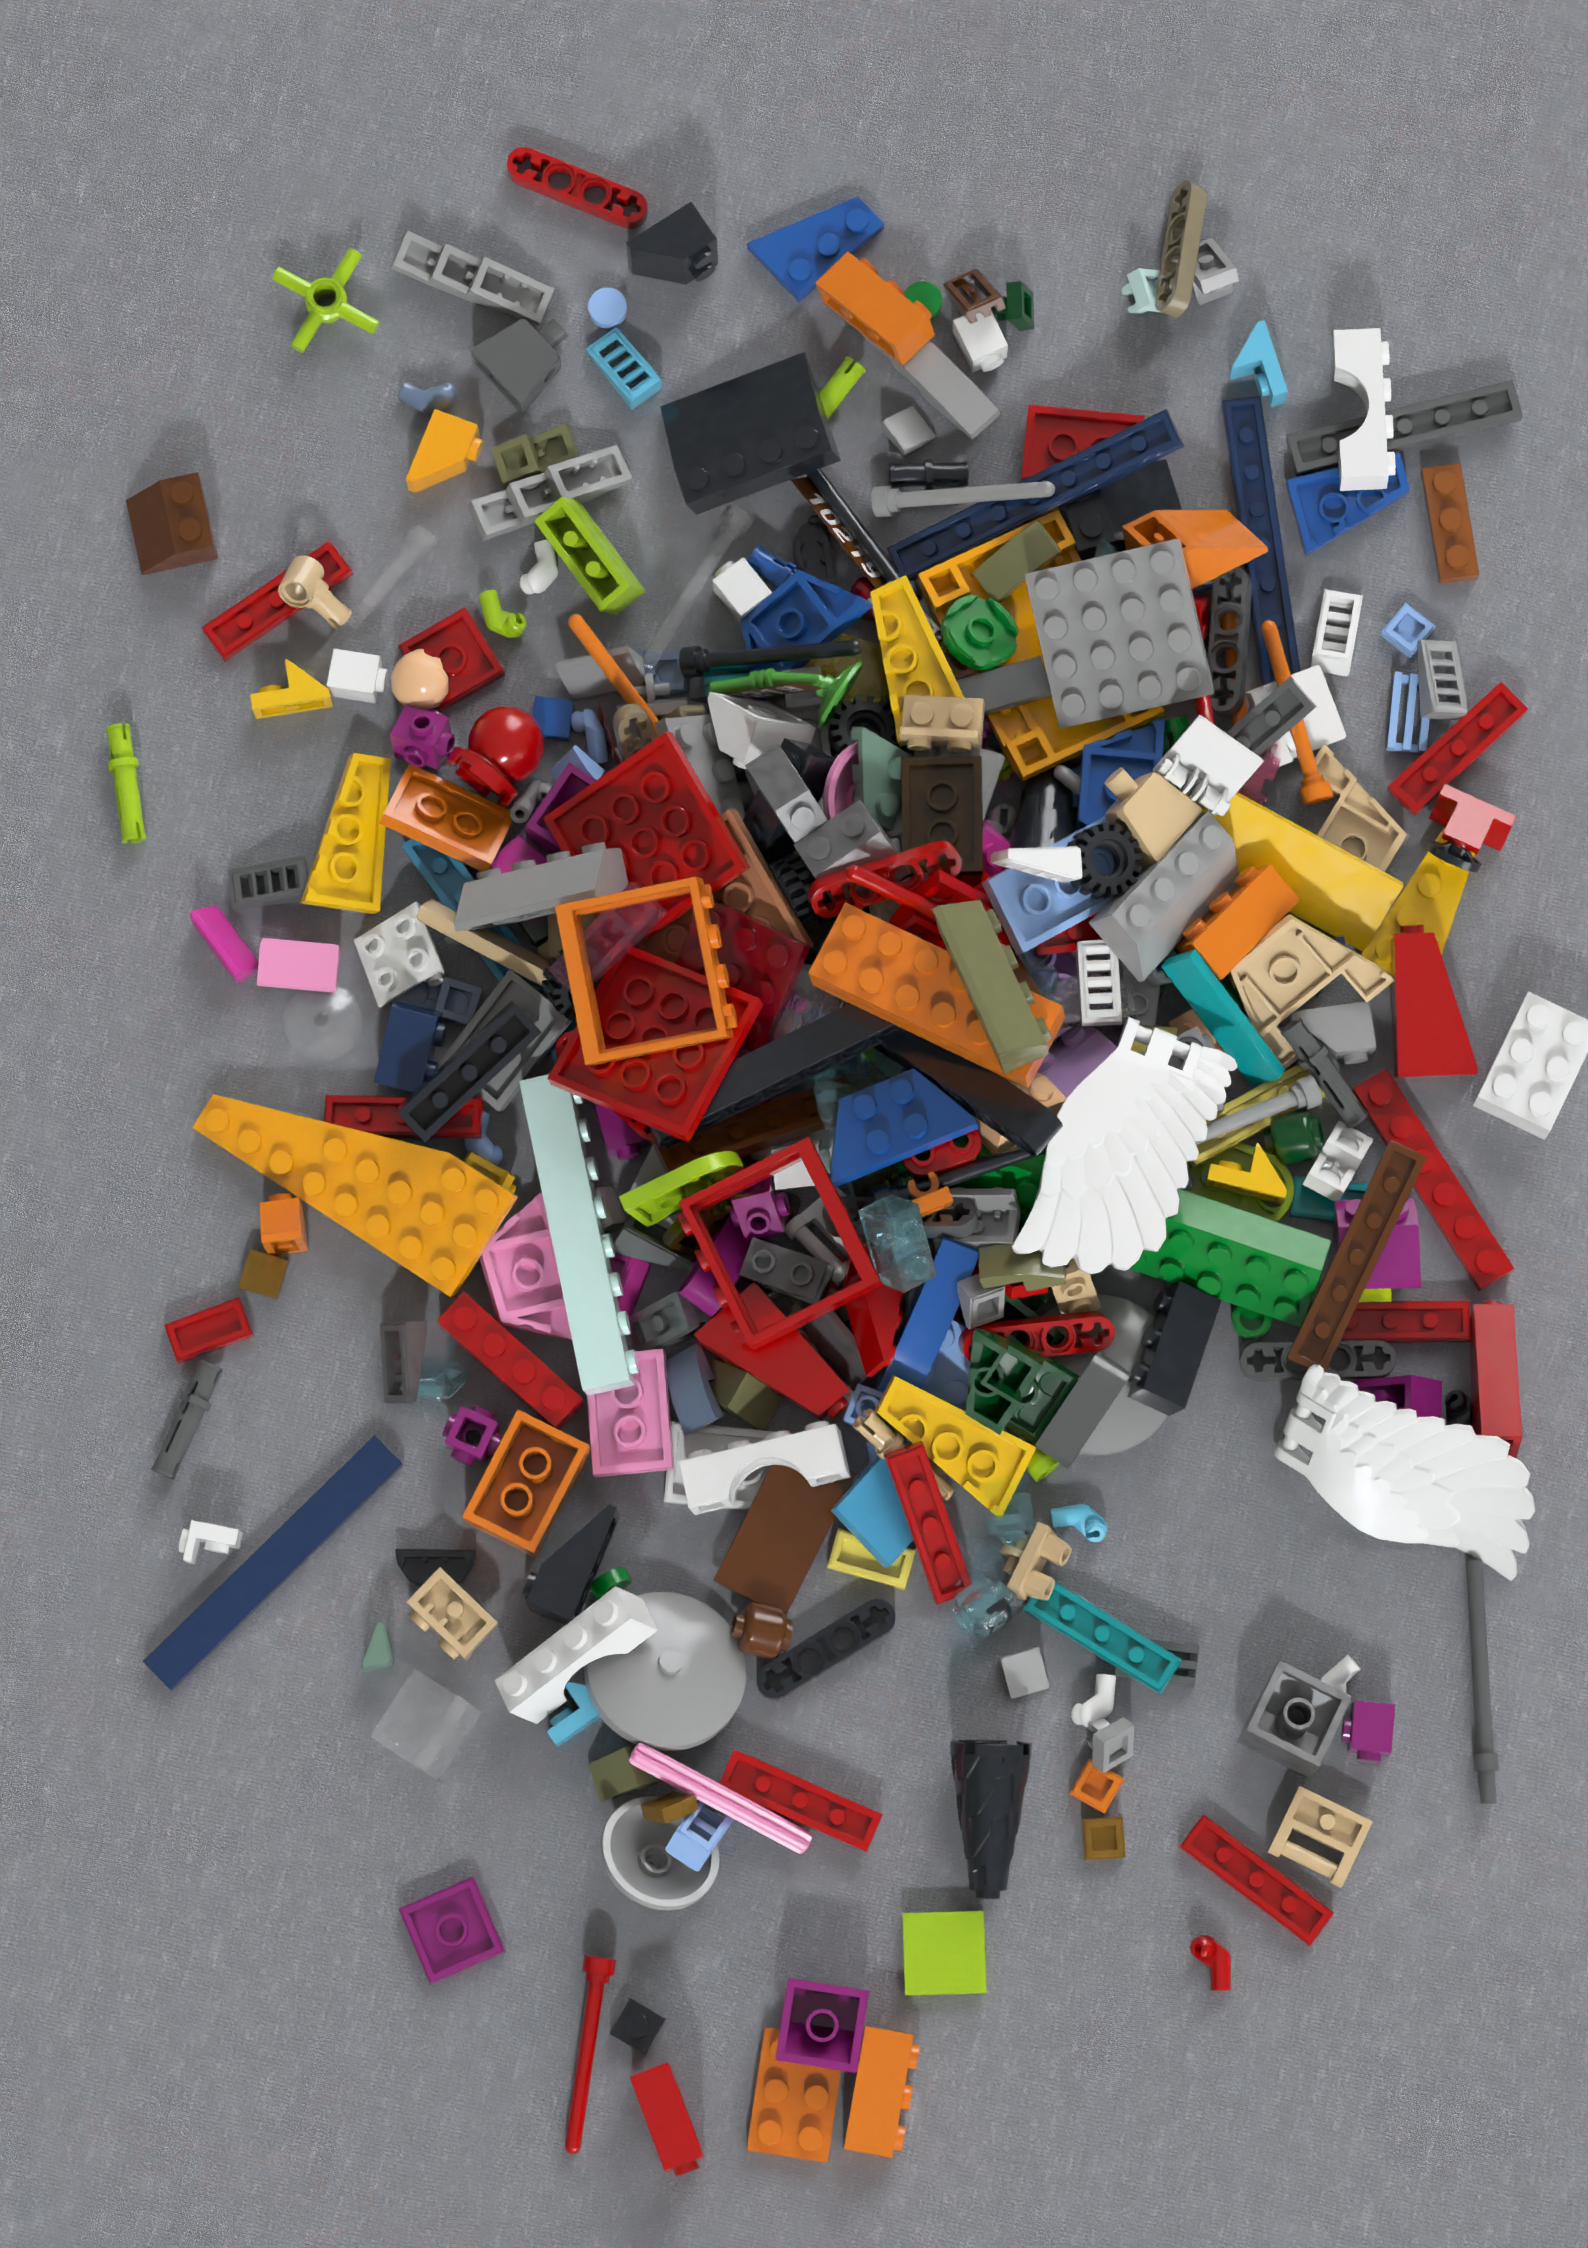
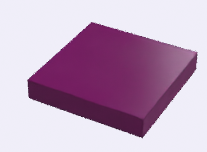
M474 1876L399 1908L430 1985L505 1953L503 1944Z

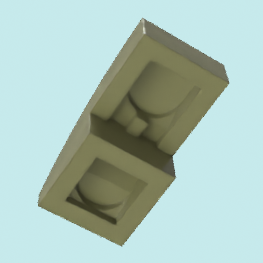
M567 423L532 437L524 434L491 448L504 485L544 473L550 465L580 456L571 427Z
M1036 521L991 555L973 572V575L991 599L1000 603L1026 580L1024 574L1043 570L1062 551L1040 521Z
M1012 1244L979 1248V1280L983 1289L1023 1282L1026 1291L1066 1284L1065 1265L1050 1268L1042 1264V1252L1039 1250L1029 1254H1016L1011 1247Z

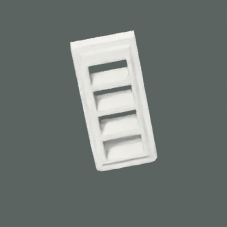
M1324 589L1311 667L1319 665L1323 673L1339 676L1349 675L1363 599L1362 595ZM1329 607L1352 610V615L1329 611ZM1330 622L1335 624L1347 625L1350 627L1349 629L1329 626L1326 625V623ZM1324 637L1347 641V643L1341 644L1330 641H1324Z
M1078 846L1008 848L990 855L992 864L1054 881L1067 883L1082 878L1081 848H1078Z
M1104 940L1077 942L1075 955L1082 1026L1122 1025L1118 957ZM1109 972V976L1087 977V973ZM1110 988L1111 993H1088V989ZM1112 1003V1009H1089L1090 1004Z

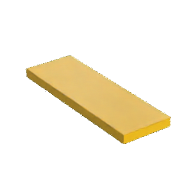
M1237 792L1229 801L1231 805L1222 817L1219 814L1213 816L1234 840L1239 874L1252 865L1256 868L1271 864L1300 899L1289 911L1290 913L1336 938L1344 936L1347 944L1363 952L1404 887L1403 882ZM1194 801V803H1196L1203 810V812L1209 811L1208 809L1200 805L1198 802Z

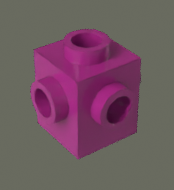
M408 705L404 706L390 734L394 757L407 761L417 767L426 766L438 770L444 757H448L453 751L455 744V735L451 732L448 716L436 710H423Z
M774 1176L732 1196L731 1219L735 1228L741 1227L745 1241L752 1240L753 1237L767 1240L775 1237L778 1233L784 1232L786 1216L790 1215V1205L786 1193H779L778 1190H775Z
M473 1405L472 1410L461 1406L457 1415L451 1414L442 1433V1436L446 1437L444 1443L447 1449L452 1450L450 1457L468 1466H472L474 1461L484 1465L488 1456L493 1458L503 1438L502 1435L498 1434L500 1431L498 1422L493 1420L495 1414L476 1405ZM478 1432L481 1435L480 1443L477 1445L468 1444L466 1441L468 1434Z

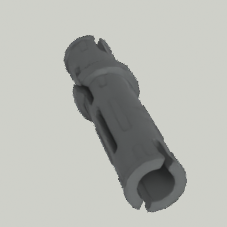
M1297 1018L1287 1024L1280 1034L1284 1036L1299 1057L1298 1064L1303 1070L1307 1069L1314 1077L1325 1096L1345 1122L1347 1128H1352L1362 1122L1369 1113L1364 1109L1346 1081L1327 1057L1329 1052L1323 1044H1318L1303 1023L1302 1018Z
M200 1359L187 1391H182L179 1398L182 1402L163 1442L160 1453L151 1468L152 1471L175 1480L181 1461L186 1454L204 1411H209L211 1406L209 1400L223 1369Z

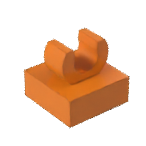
M934 1172L927 1174L931 1187L926 1192L919 1191L914 1180L908 1181V1192L915 1198L908 1205L914 1221L947 1208L954 1202L948 1186L938 1190L939 1180Z

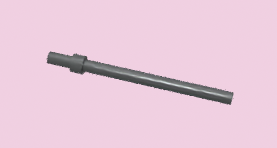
M1482 1560L1466 1561L1477 1739V1754L1473 1755L1474 1772L1479 1773L1480 1804L1497 1803L1495 1771L1499 1770L1498 1754L1494 1753L1483 1562Z

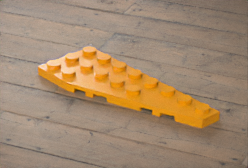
M215 1094L212 1095L192 1127L451 1298L456 1296L518 1196L451 1153Z

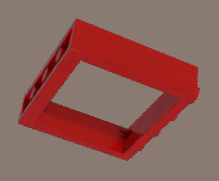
M809 1137L678 1202L683 1213L677 1215L687 1237L694 1234L699 1243L700 1249L695 1251L697 1259L705 1273L712 1270L718 1282L712 1289L721 1307H730L736 1319L730 1323V1326L736 1334L740 1345L747 1342L748 1346L755 1350L884 1285L832 1183L813 1141ZM803 1161L861 1280L758 1331L700 1212Z

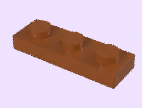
M1461 463L1422 468L1421 478L1439 584L1478 579L1479 569Z

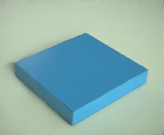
M878 1456L834 1505L831 1511L875 1559L886 1568L894 1563L913 1539L886 1461Z

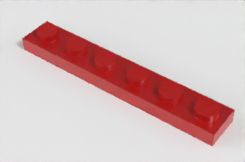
M1385 1068L1354 1087L1352 1092L1364 1109L1368 1111V1118L1386 1146L1392 1140L1427 1157L1413 1189L1478 1291L1480 1292L1513 1272L1515 1268L1388 1069Z

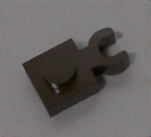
M727 1199L700 1212L711 1237L720 1229L716 1220L725 1217L731 1209ZM679 1218L674 1221L662 1236L668 1248L696 1257L695 1251L700 1249L694 1234L687 1237Z

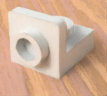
M191 1520L190 1529H183L179 1552L184 1553L183 1560L186 1563L195 1565L200 1541L206 1542L204 1547L206 1550L228 1554L229 1547L240 1549L243 1533L239 1529Z

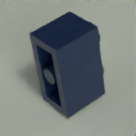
M400 1001L391 1006L374 1083L414 1092L438 1069V1062L432 1060L435 1047H442L446 1035L447 1024L441 1023L443 1012Z

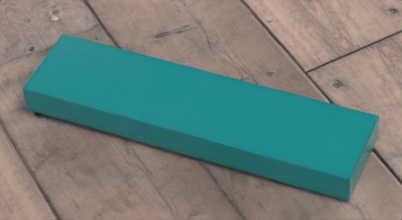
M1196 949L1167 958L1161 966L1226 1054L1235 1059L1238 1070L1250 1086L1279 1079L1285 1068Z
M1056 1581L1049 1600L1030 1597L1023 1607L1025 1612L1107 1663L1120 1669L1159 1695L1162 1694L1182 1662V1659Z

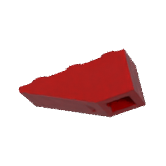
M865 1242L864 1246L884 1285L845 1305L865 1374L868 1377H872L884 1366L888 1367L894 1359L896 1353V1345L893 1344L894 1334L902 1320L903 1311L899 1307L901 1297L909 1283V1276L906 1275L908 1258ZM850 1256L847 1261L842 1289L861 1280Z

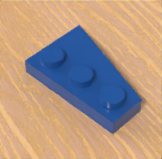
M857 196L747 243V249L799 303L817 287L815 282L847 251L854 255L884 229V222Z
M1400 453L1395 454V475H1389L1387 489L1340 491L1339 467L1286 480V488L1305 557L1409 493L1410 488Z

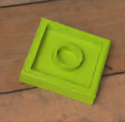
M984 1911L902 1913L905 1996L987 1993Z

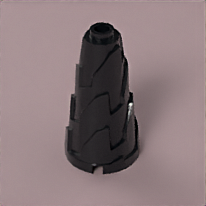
M1057 766L1027 780L1026 789L1022 791L1018 816L1013 825L1010 848L1049 847L1075 832L1074 820H1072V791L1054 777V769Z
M953 1740L950 1741L951 1765L956 1787L959 1824L962 1831L965 1859H967L969 1889L976 1890V1898L998 1899L1000 1898V1891L1007 1890L1010 1862L1014 1854L1016 1835L1018 1834L1021 1820L1024 1790L1029 1774L1032 1743L1016 1741V1745L1007 1744V1740H959V1742Z

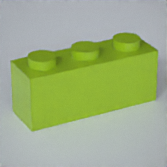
M562 496L534 520L601 612L617 616L646 592L580 501Z

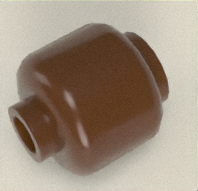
M750 1602L744 1607L741 1614H734L730 1635L737 1638V1646L742 1653L773 1659L781 1651L788 1649L793 1623L792 1620L787 1619L786 1612L780 1607Z

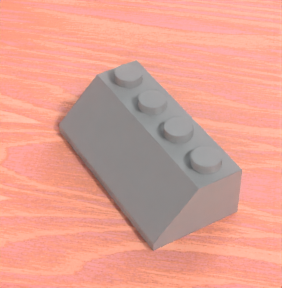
M1209 811L1201 813L1157 863L1142 867L1141 873L1134 875L1138 879L1136 883L1128 886L1129 889L1127 891L1114 895L1089 922L1091 927L1139 982L1144 981L1184 937L1182 933L1190 924L1205 915L1210 909V903L1220 894L1226 892L1235 882L1239 872L1234 840Z
M605 842L581 847L583 854L571 857L570 851L547 855L548 863L536 865L535 860H527L511 864L513 871L501 874L500 868L478 872V880L467 882L463 885L454 921L455 931L492 929L556 913L555 905L628 891L630 889L621 848L606 849Z

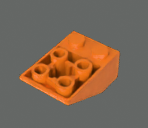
M1154 510L1122 526L1126 550L1180 538L1191 589L1268 552V547L1228 510Z

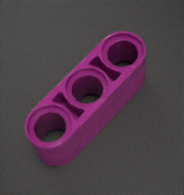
M729 1212L718 1223L720 1229L712 1239L734 1284H736L740 1277L739 1274L751 1240L745 1241L741 1227H734ZM696 1258L678 1293L709 1317L713 1316L721 1307L712 1289L713 1286L718 1284L712 1270L705 1273Z

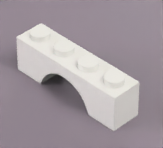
M1380 328L1333 330L1334 381L1353 389L1362 399L1367 412V417L1362 426L1352 435L1339 441L1340 491L1387 489L1389 475H1395V453L1387 452V439L1393 438V416L1385 415V402H1391L1390 378H1383V365H1389L1388 341L1381 342Z
M819 1421L806 1425V1431L790 1434L788 1430L777 1431L768 1434L765 1441L751 1444L750 1440H740L728 1444V1450L712 1453L710 1449H703L688 1454L689 1459L679 1461L688 1508L694 1515L734 1506L736 1493L743 1480L756 1469L767 1465H784L793 1468L805 1477L811 1487L851 1478L841 1431L836 1424L829 1425L828 1421Z
M615 1586L498 1677L495 1683L509 1713L538 1724L567 1701L564 1696L565 1685L580 1668L604 1656L628 1654L658 1630L643 1599Z

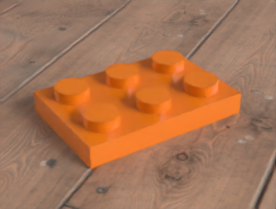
M409 763L379 824L479 871H485L490 869L513 820L510 816V810Z
M765 2027L747 2151L828 2163L841 2071L775 2060L780 2029Z

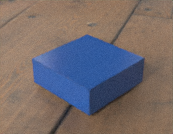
M535 696L532 717L539 724L544 739L569 742L574 700Z

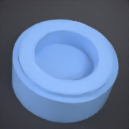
M601 288L594 292L588 302V311L592 322L604 329L619 326L627 315V303L623 294L614 288Z

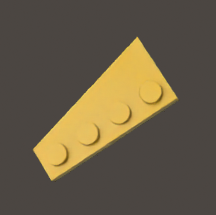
M906 575L870 592L899 747L904 746L898 736L899 727H902L904 695L964 698Z
M359 753L349 755L300 903L368 914L380 912L386 826L379 823L388 806L391 758Z
M1444 828L1435 841L1441 843L1448 842L1441 838L1445 831ZM1428 851L1361 956L1389 971L1391 974L1390 934H1400V926L1424 925V933H1434L1442 955L1469 871L1451 865Z
M892 1375L875 1412L912 1444L922 1441L928 1458L1001 1520L1037 1447L1005 1431H1002L999 1435L965 1415V1411Z

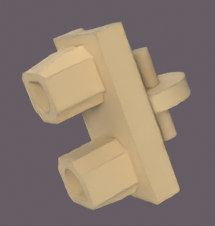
M1038 1522L1030 1539L1020 1535L1015 1546L1002 1544L999 1550L1002 1555L1008 1558L1003 1571L1012 1575L1007 1587L1016 1593L1015 1596L1026 1602L1029 1597L1049 1600L1055 1586V1580L1041 1572L1047 1561L1063 1567L1072 1552V1548L1068 1543L1057 1537L1048 1525Z

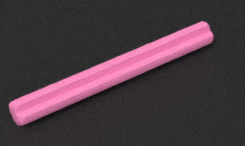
M639 1742L633 1748L629 1758V1762L632 1765L686 1794L694 1795L699 1801L799 1854H802L809 1847L812 1839V1834L809 1831L642 1742Z

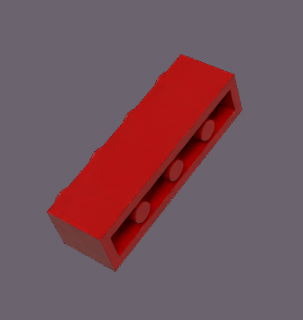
M464 1291L437 1320L439 1328L546 1424L561 1430L584 1405L583 1398Z

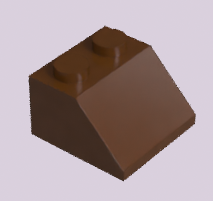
M198 472L160 480L126 500L142 575L218 559L204 489Z

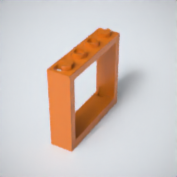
M691 877L555 905L585 1065H597L733 1037L732 1028L737 1027V1018L733 1004H727L724 988L729 987V976L726 965L719 964L716 948L722 947L721 935L718 925L711 924L709 908H714V899L710 885H704L703 878ZM690 893L716 1027L606 1049L580 916Z

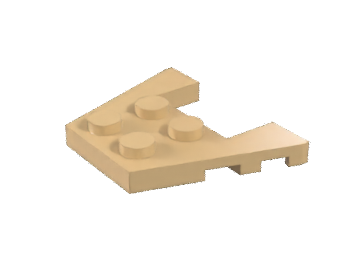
M1322 745L1315 757L1319 775H1324L1325 781H1330L1333 795L1339 797L1317 836L1386 872L1407 834L1375 798H1371L1359 785L1356 777L1340 764L1334 757V753L1327 746Z
M1290 914L1276 924L1230 971L1250 1023L1285 1069L1299 1059V1057L1284 1036L1280 1034L1281 1029L1278 1024L1338 975L1342 974L1366 1003L1395 981L1389 971Z

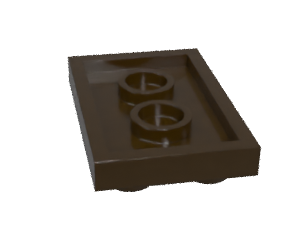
M982 756L901 758L902 852L935 841H947L955 846L962 859V867L957 876L984 875ZM945 854L938 856L939 862L937 865L939 868L945 867L946 860L948 859ZM924 860L918 861L923 870V874L928 873V871L925 868L926 864ZM907 865V867L912 873V875H910L909 877H912L914 873V867L911 865Z

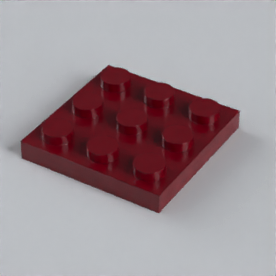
M713 897L714 908H709L711 924H717L719 927L722 947L716 948L719 964L726 965L729 986L758 997L763 1003L761 1011L741 1046L752 1052L771 1042L810 945ZM694 917L675 964L706 976Z

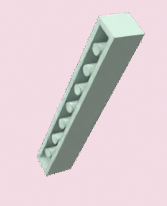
M549 1074L522 1080L519 1083L582 1390L589 1396L635 1385L633 1374L639 1373V1366L634 1349L628 1350L625 1335L631 1334V1327L626 1310L620 1312L617 1296L623 1295V1289L619 1273H612L609 1258L615 1257L612 1237L610 1233L604 1234L601 1219L607 1218V1211L603 1196H596L593 1181L599 1180V1172L594 1156L588 1157L585 1142L591 1141L590 1129L587 1119H580L577 1105L583 1103V1098L551 1085L547 1079Z

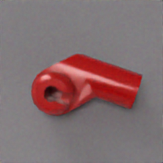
M1202 1935L1194 1938L1190 1944V1952L1192 1956L1211 1969V1990L1231 1991V1955L1229 1951L1211 1936Z

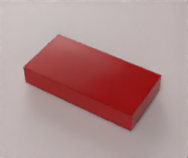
M239 1297L164 1325L178 1364L254 1336Z

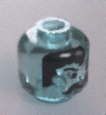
M982 1577L956 1595L954 1599L955 1608L952 1610V1614L960 1628L968 1636L975 1634L978 1637L986 1638L1010 1621L1012 1618L1010 1603L1014 1601V1598L1003 1582L999 1581L995 1584L992 1580Z

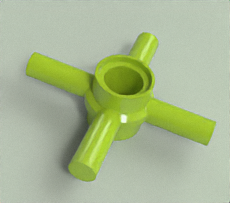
M349 248L331 278H319L312 283L280 266L274 272L273 281L305 298L309 314L290 344L297 352L304 353L321 323H333L340 318L372 335L377 331L380 321L349 305L345 290L343 289L362 258L358 251ZM323 295H332L336 298L335 302L327 307L319 306L316 303Z

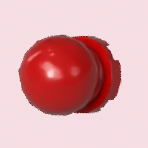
M499 706L487 710L475 721L468 735V749L464 750L460 747H455L445 762L450 766L453 764L458 765L459 768L455 774L482 796L486 797L489 792H492L500 797L497 801L498 805L508 808L518 794L512 786L513 783L527 779L537 770L543 758V733L539 724L529 713L517 707Z

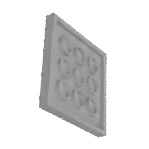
M1180 538L1024 574L1059 729L1215 694Z

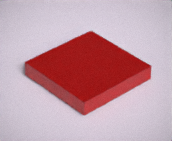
M466 607L398 645L403 656L414 650L424 649L425 654L440 658L443 670L448 676V693L442 703L434 708L438 712L446 710L505 676L503 668Z

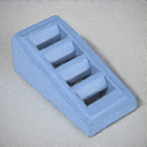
M699 1800L697 1801L698 1810L685 1817L665 1848L667 1853L694 1871H699L735 1820L714 1809L725 1817V1819L721 1818L706 1808L705 1805L707 1804Z

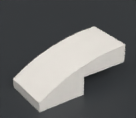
M1338 1121L1303 1185L1334 1202L1340 1201L1374 1139L1354 1128H1347L1345 1123Z

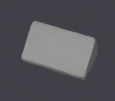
M628 646L607 650L633 686H640L645 683L642 656ZM590 654L556 663V669L569 695L574 700L617 691Z

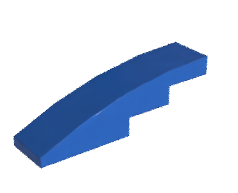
M946 1236L942 1237L912 1298L910 1311L894 1341L896 1345L894 1359L888 1367L885 1366L877 1382V1390L884 1392L892 1375L920 1389L922 1388L960 1304L957 1282L971 1277L979 1258V1250Z

